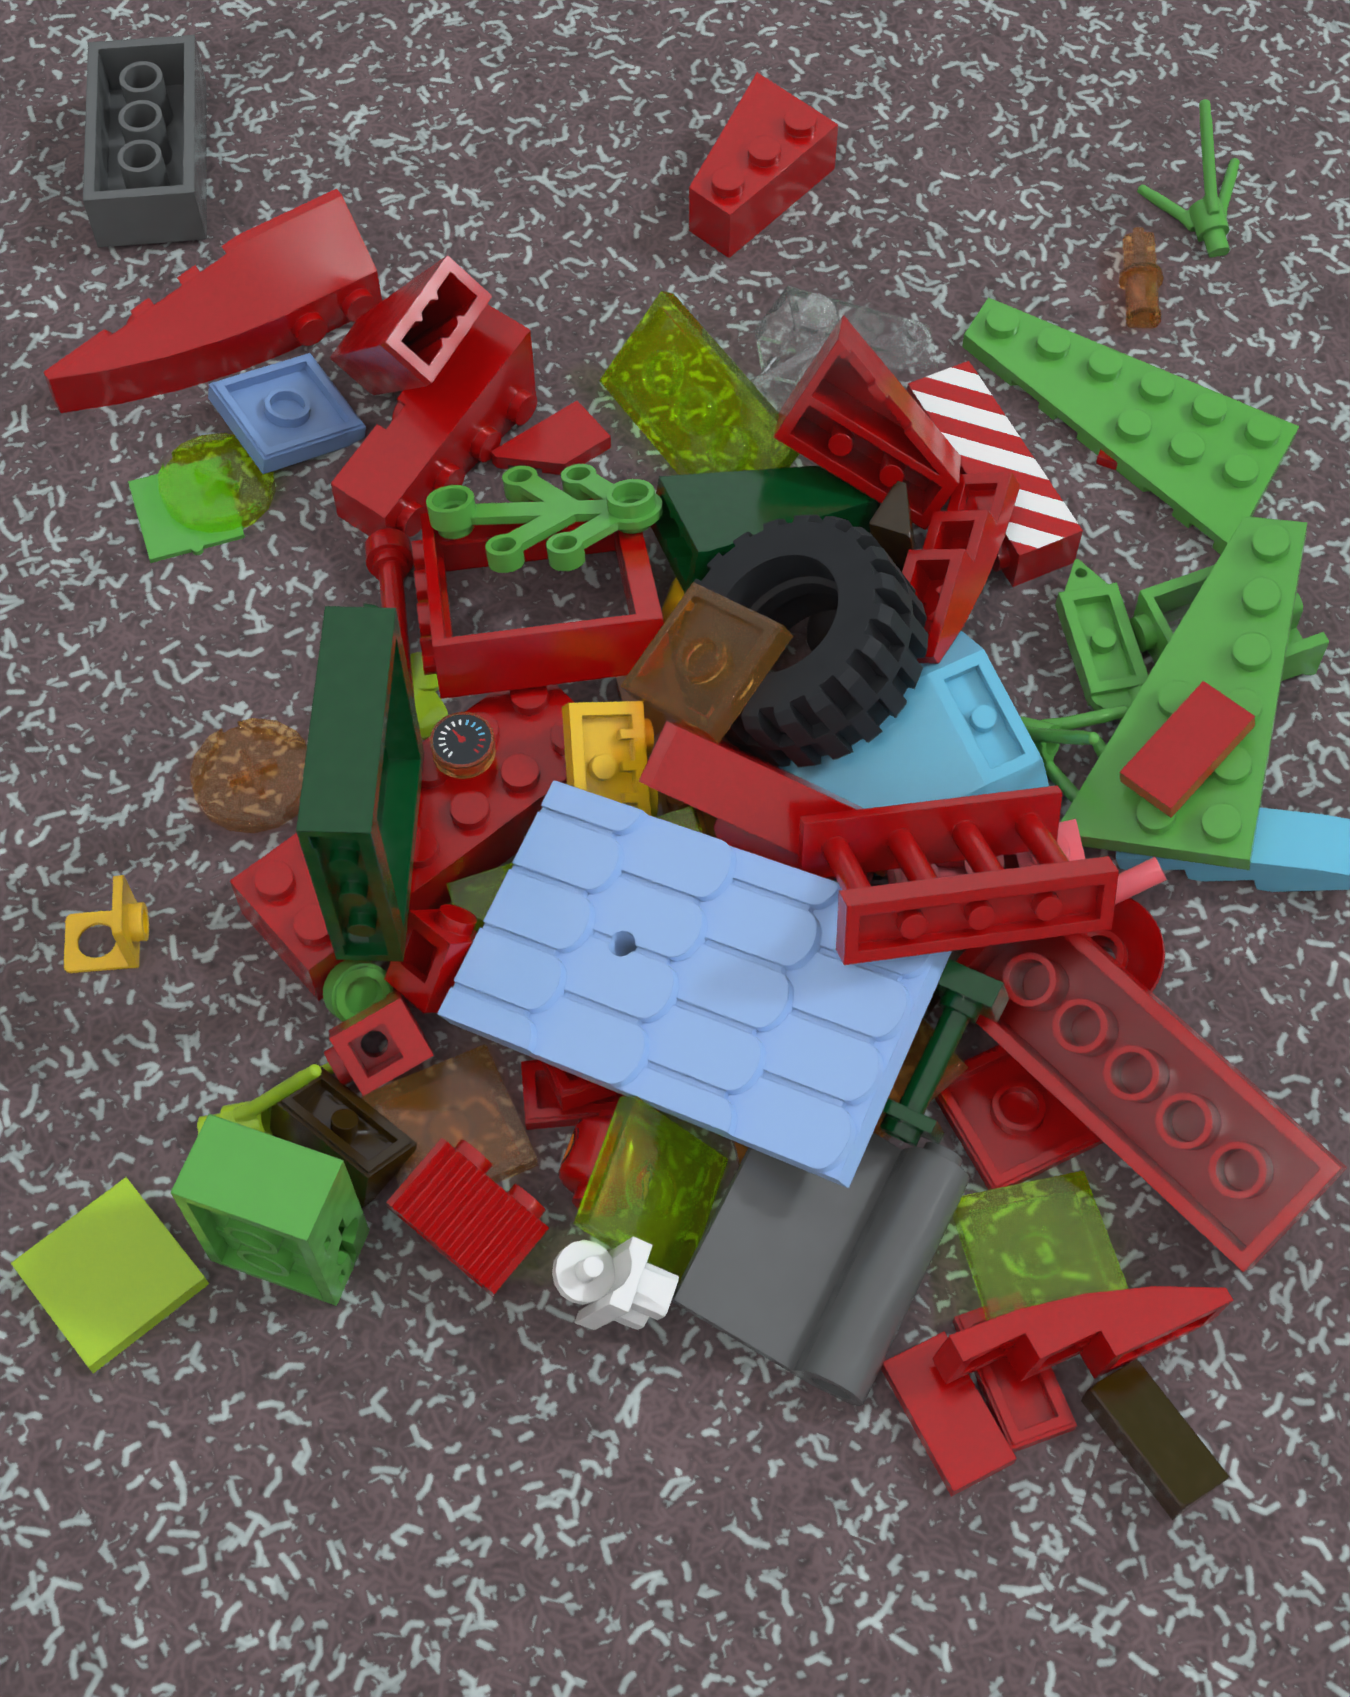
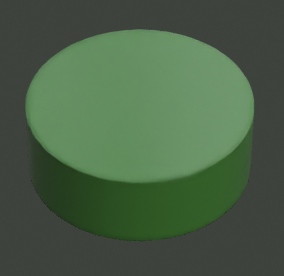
M344 960L330 971L324 983L323 999L327 1009L332 1015L344 1022L386 998L387 994L393 992V986L384 980L387 972L375 963L367 960Z

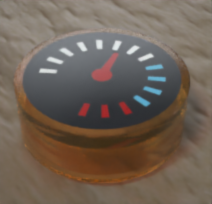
M471 712L452 713L439 720L432 729L430 735L432 758L437 768L444 774L459 779L472 778L486 771L493 763L496 755L494 732L489 722L480 715Z

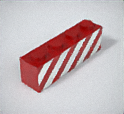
M970 361L908 383L907 392L961 455L960 474L1012 472L1020 484L1006 534L992 570L995 572L1002 570L1011 586L1015 587L1074 563L1083 532L1082 528Z

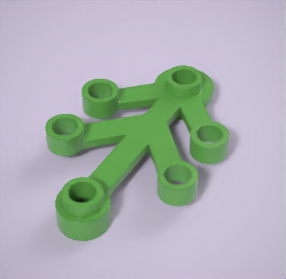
M574 464L566 467L561 472L563 491L540 478L533 467L516 466L508 469L503 473L502 480L505 497L512 503L476 504L474 493L470 488L461 485H448L431 492L426 499L430 524L438 531L441 537L446 539H458L467 536L472 532L473 525L526 523L508 534L494 536L486 542L485 549L489 568L498 573H509L521 568L525 562L524 550L549 536L551 537L546 542L549 565L558 571L575 570L585 562V548L617 530L628 534L643 532L656 523L663 514L662 500L655 493L651 483L641 479H627L613 484L596 474V469L588 464ZM588 521L571 532L557 533L575 522Z

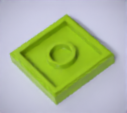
M127 1177L11 1262V1265L93 1374L209 1285L205 1276Z

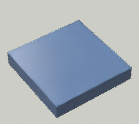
M311 353L209 383L208 399L262 474L348 447L365 438L366 426Z

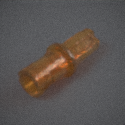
M1143 227L1133 228V233L1124 235L1122 239L1124 269L1119 275V285L1121 289L1125 290L1126 325L1129 328L1153 329L1161 323L1159 287L1163 283L1164 276L1162 269L1157 265L1154 234L1152 232H1144Z

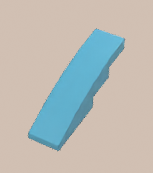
M1260 807L1250 870L1156 858L1162 870H1185L1188 879L1197 881L1254 880L1257 890L1270 892L1350 890V819L1324 814ZM1116 851L1117 864L1120 869L1128 870L1153 858V856Z

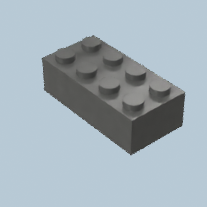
M195 35L88 42L83 203L98 248L207 239L206 79Z

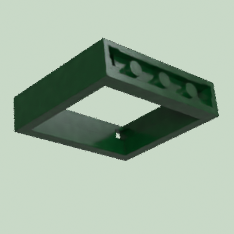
M366 603L363 604V607L325 606L296 832L336 960L404 962L424 748L396 608H382Z

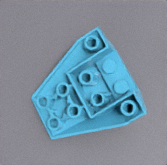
M960 631L939 664L920 663L923 670L915 689L908 688L903 696L907 700L906 705L896 718L891 715L886 718L879 726L883 732L869 743L864 739L858 741L851 746L853 749L852 753L833 760L829 755L823 756L819 765L798 768L791 760L790 766L780 767L865 809L1049 786L1043 759L985 650L963 631Z

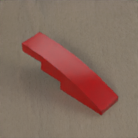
M1012 472L960 474L959 485L951 494L947 511H933L923 549L908 550L902 573L916 590L915 595L922 602L927 617L924 627L928 633L927 653L925 658H917L919 663H940L964 627L986 584L1005 537L1020 489V484Z
M1150 1286L1084 1293L1017 1309L951 1334L933 1356L932 1360L945 1384H948L1001 1358L1007 1357L1021 1382L1080 1354L1093 1378L1096 1379L1211 1323L1233 1301V1298L1224 1287Z

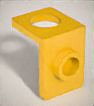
M124 875L113 876L111 911L73 913L66 917L64 969L67 973L139 968L140 941H147L149 938L148 910L145 902L137 903ZM106 925L112 929V935L116 941L113 949L102 957L93 958L84 955L79 949V939L82 933L89 927Z

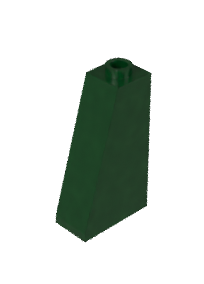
M819 465L659 476L656 494L662 500L663 514L650 527L687 597V593L696 579L702 581L710 571L707 568V564L718 553L724 556L735 547L733 540L746 532H751L752 535L763 531L764 523L776 519H785L787 523H792L794 515H819L822 520L825 516H835L849 520L853 527H862L870 533L869 522L880 507V502Z

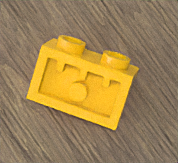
M643 701L568 703L562 706L567 785L641 809L648 815L656 817L658 813V792L639 782L647 764V756L651 755L654 747L653 726L649 718H644Z

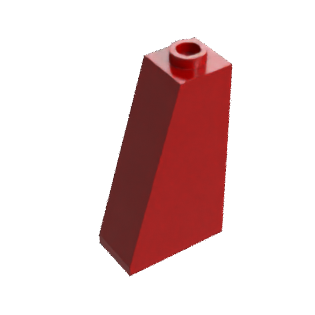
M447 255L360 316L330 356V359L372 395L426 387L434 381L490 301L492 295Z
M666 721L639 779V782L796 855H799L800 816L865 809L695 726ZM888 870L868 872L865 875L870 883L874 873L884 878Z

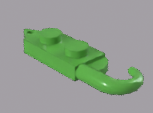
M1075 559L1065 591L1058 592L1055 607L1087 705L1091 706L1094 710L1123 705L1130 707L1147 679L1148 672L1117 583L1107 584L1082 561ZM1101 737L1097 744L1092 745L1098 757H1100L1106 747V743Z

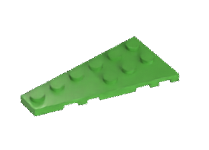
M989 297L964 334L962 347L1010 386L1018 385L1039 402L1038 408L1052 420L1058 417L1078 433L1076 439L1097 456L1101 449L1118 463L1117 472L1142 492L1151 491L1173 508L1172 516L1184 526L1189 528L1194 525L1214 541L1212 548L1220 555L1243 517L1253 516L1295 439L1299 426Z
M1243 517L1061 820L1063 822L1076 819L1082 846L1250 870L1306 540L1307 522ZM1205 681L1255 716V727L1175 815L1170 818L1120 782V771L1201 682Z

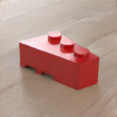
M757 72L689 186V231L726 257L730 258L835 169L838 124Z
M843 314L781 408L773 438L880 503L883 502L897 481L905 482L912 523L926 530L930 525L933 511H940L959 485L961 455Z

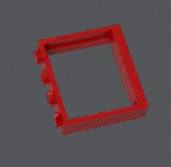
M428 513L420 514L423 540L411 541L418 600L417 613L421 635L420 646L424 675L437 674L440 699L667 670L663 616L643 532L628 534L617 530L584 549L585 554L616 551L629 615L453 637L446 572L488 567L485 549L486 542L494 536L508 534L526 523L473 525L472 532L467 536L458 539H446L441 537L438 531L431 526ZM588 521L575 522L557 533L571 532ZM551 536L524 550L525 562L548 559L546 542Z

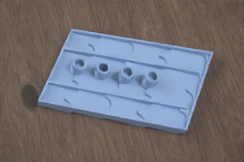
M553 780L541 804L542 809L540 812H537L512 862L514 865L512 869L508 870L483 920L485 924L483 928H479L454 979L455 984L453 988L450 987L437 1014L450 1024L849 1188L952 951L843 965L836 951L839 890H842L838 882L729 846L721 839L650 816L641 809Z

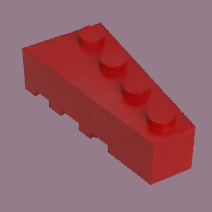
M487 304L434 381L426 387L403 390L397 397L398 402L394 408L392 422L386 429L377 424L331 482L338 517L368 536L377 530L385 528L401 530L409 538L415 536L421 530L420 514L428 513L426 505L428 495L444 486H462L465 475L479 461L487 462L492 458L491 451L500 446L501 438L515 424L522 426L532 417L537 406L531 330Z

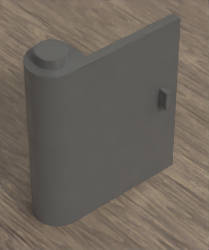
M873 1132L850 1187L846 1188L748 1147L675 1289L671 1302L810 1385L846 1403L862 1406L970 1181L969 1175L961 1167L963 1159L951 1149L933 1142H926L923 1148L909 1147L900 1149Z

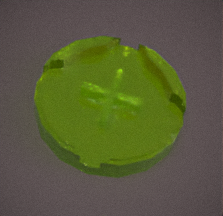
M228 433L201 435L181 443L171 452L173 458L167 463L166 467H164L163 463L158 473L161 502L170 517L188 529L207 533L231 531L241 526L244 529L253 525L269 509L276 493L274 471L262 474L236 436Z

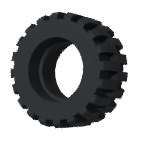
M794 515L792 523H787L785 519H776L764 523L763 531L752 535L751 532L744 533L733 540L734 548L724 556L718 553L707 564V568L710 571L702 581L696 579L687 593V599L690 601L688 608L680 609L676 632L681 638L674 639L673 647L674 663L678 667L677 679L683 692L691 699V704L734 746L777 767L790 766L791 760L799 768L821 764V757L829 755L833 760L846 756L853 752L851 747L853 744L862 739L869 743L883 732L879 726L889 715L894 718L898 716L907 703V700L903 697L908 688L915 689L923 670L917 658H925L928 647V633L924 629L927 617L923 604L915 595L916 590L877 540L862 527H853L849 520L835 516H825L822 520L819 515ZM837 609L835 619L827 635L808 656L786 669L764 674L771 652L787 631L813 614Z

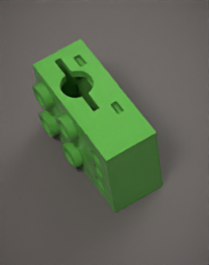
M208 1114L170 1192L210 1261L337 1306L370 1231L344 1160L212 1114Z

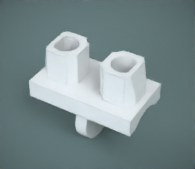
M634 1236L609 1252L597 1242L588 1240L573 1242L559 1252L554 1260L552 1269L554 1285L561 1296L572 1303L588 1304L578 1311L574 1323L593 1330L611 1321H616L639 1330L645 1326L649 1317L656 1320L665 1317L679 1276L647 1263L653 1245Z

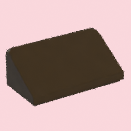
M897 481L870 520L869 526L871 535L886 551L901 572L903 571L908 550H916L907 486L905 482Z
M321 1067L322 1072L318 1078L272 1106L270 1129L275 1137L344 1160L360 1206L363 1208L376 1198L416 1151L417 1142Z
M1138 1359L1098 1381L1087 1389L1081 1399L1087 1410L1172 1520L1176 1519L1230 1478Z

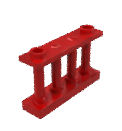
M1058 785L800 816L798 869L824 878L835 877L842 889L839 890L836 951L843 965L1110 930L1113 923L1119 870L1109 856L1068 860L1057 844L1062 791ZM1030 852L1038 865L1004 869L996 856ZM966 860L973 873L938 878L931 864ZM901 868L908 882L871 886L865 873Z

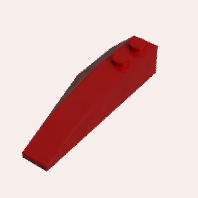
M336 188L235 236L221 246L226 253L224 256L201 272L196 265L177 277L182 285L162 300L153 304L150 298H147L130 310L132 315L129 317L126 325L115 333L108 330L100 331L43 372L60 413L123 404L183 390L240 372L288 353L302 345H314L321 341L326 333L351 321L356 322L360 316L382 301L377 269L342 194Z

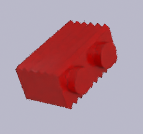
M441 1138L389 1198L386 1205L390 1211L490 1296L494 1297L547 1233L549 1227L539 1220L546 1209L517 1184H514L506 1192L486 1175L492 1168V1163L467 1141L461 1139L453 1147L448 1141Z

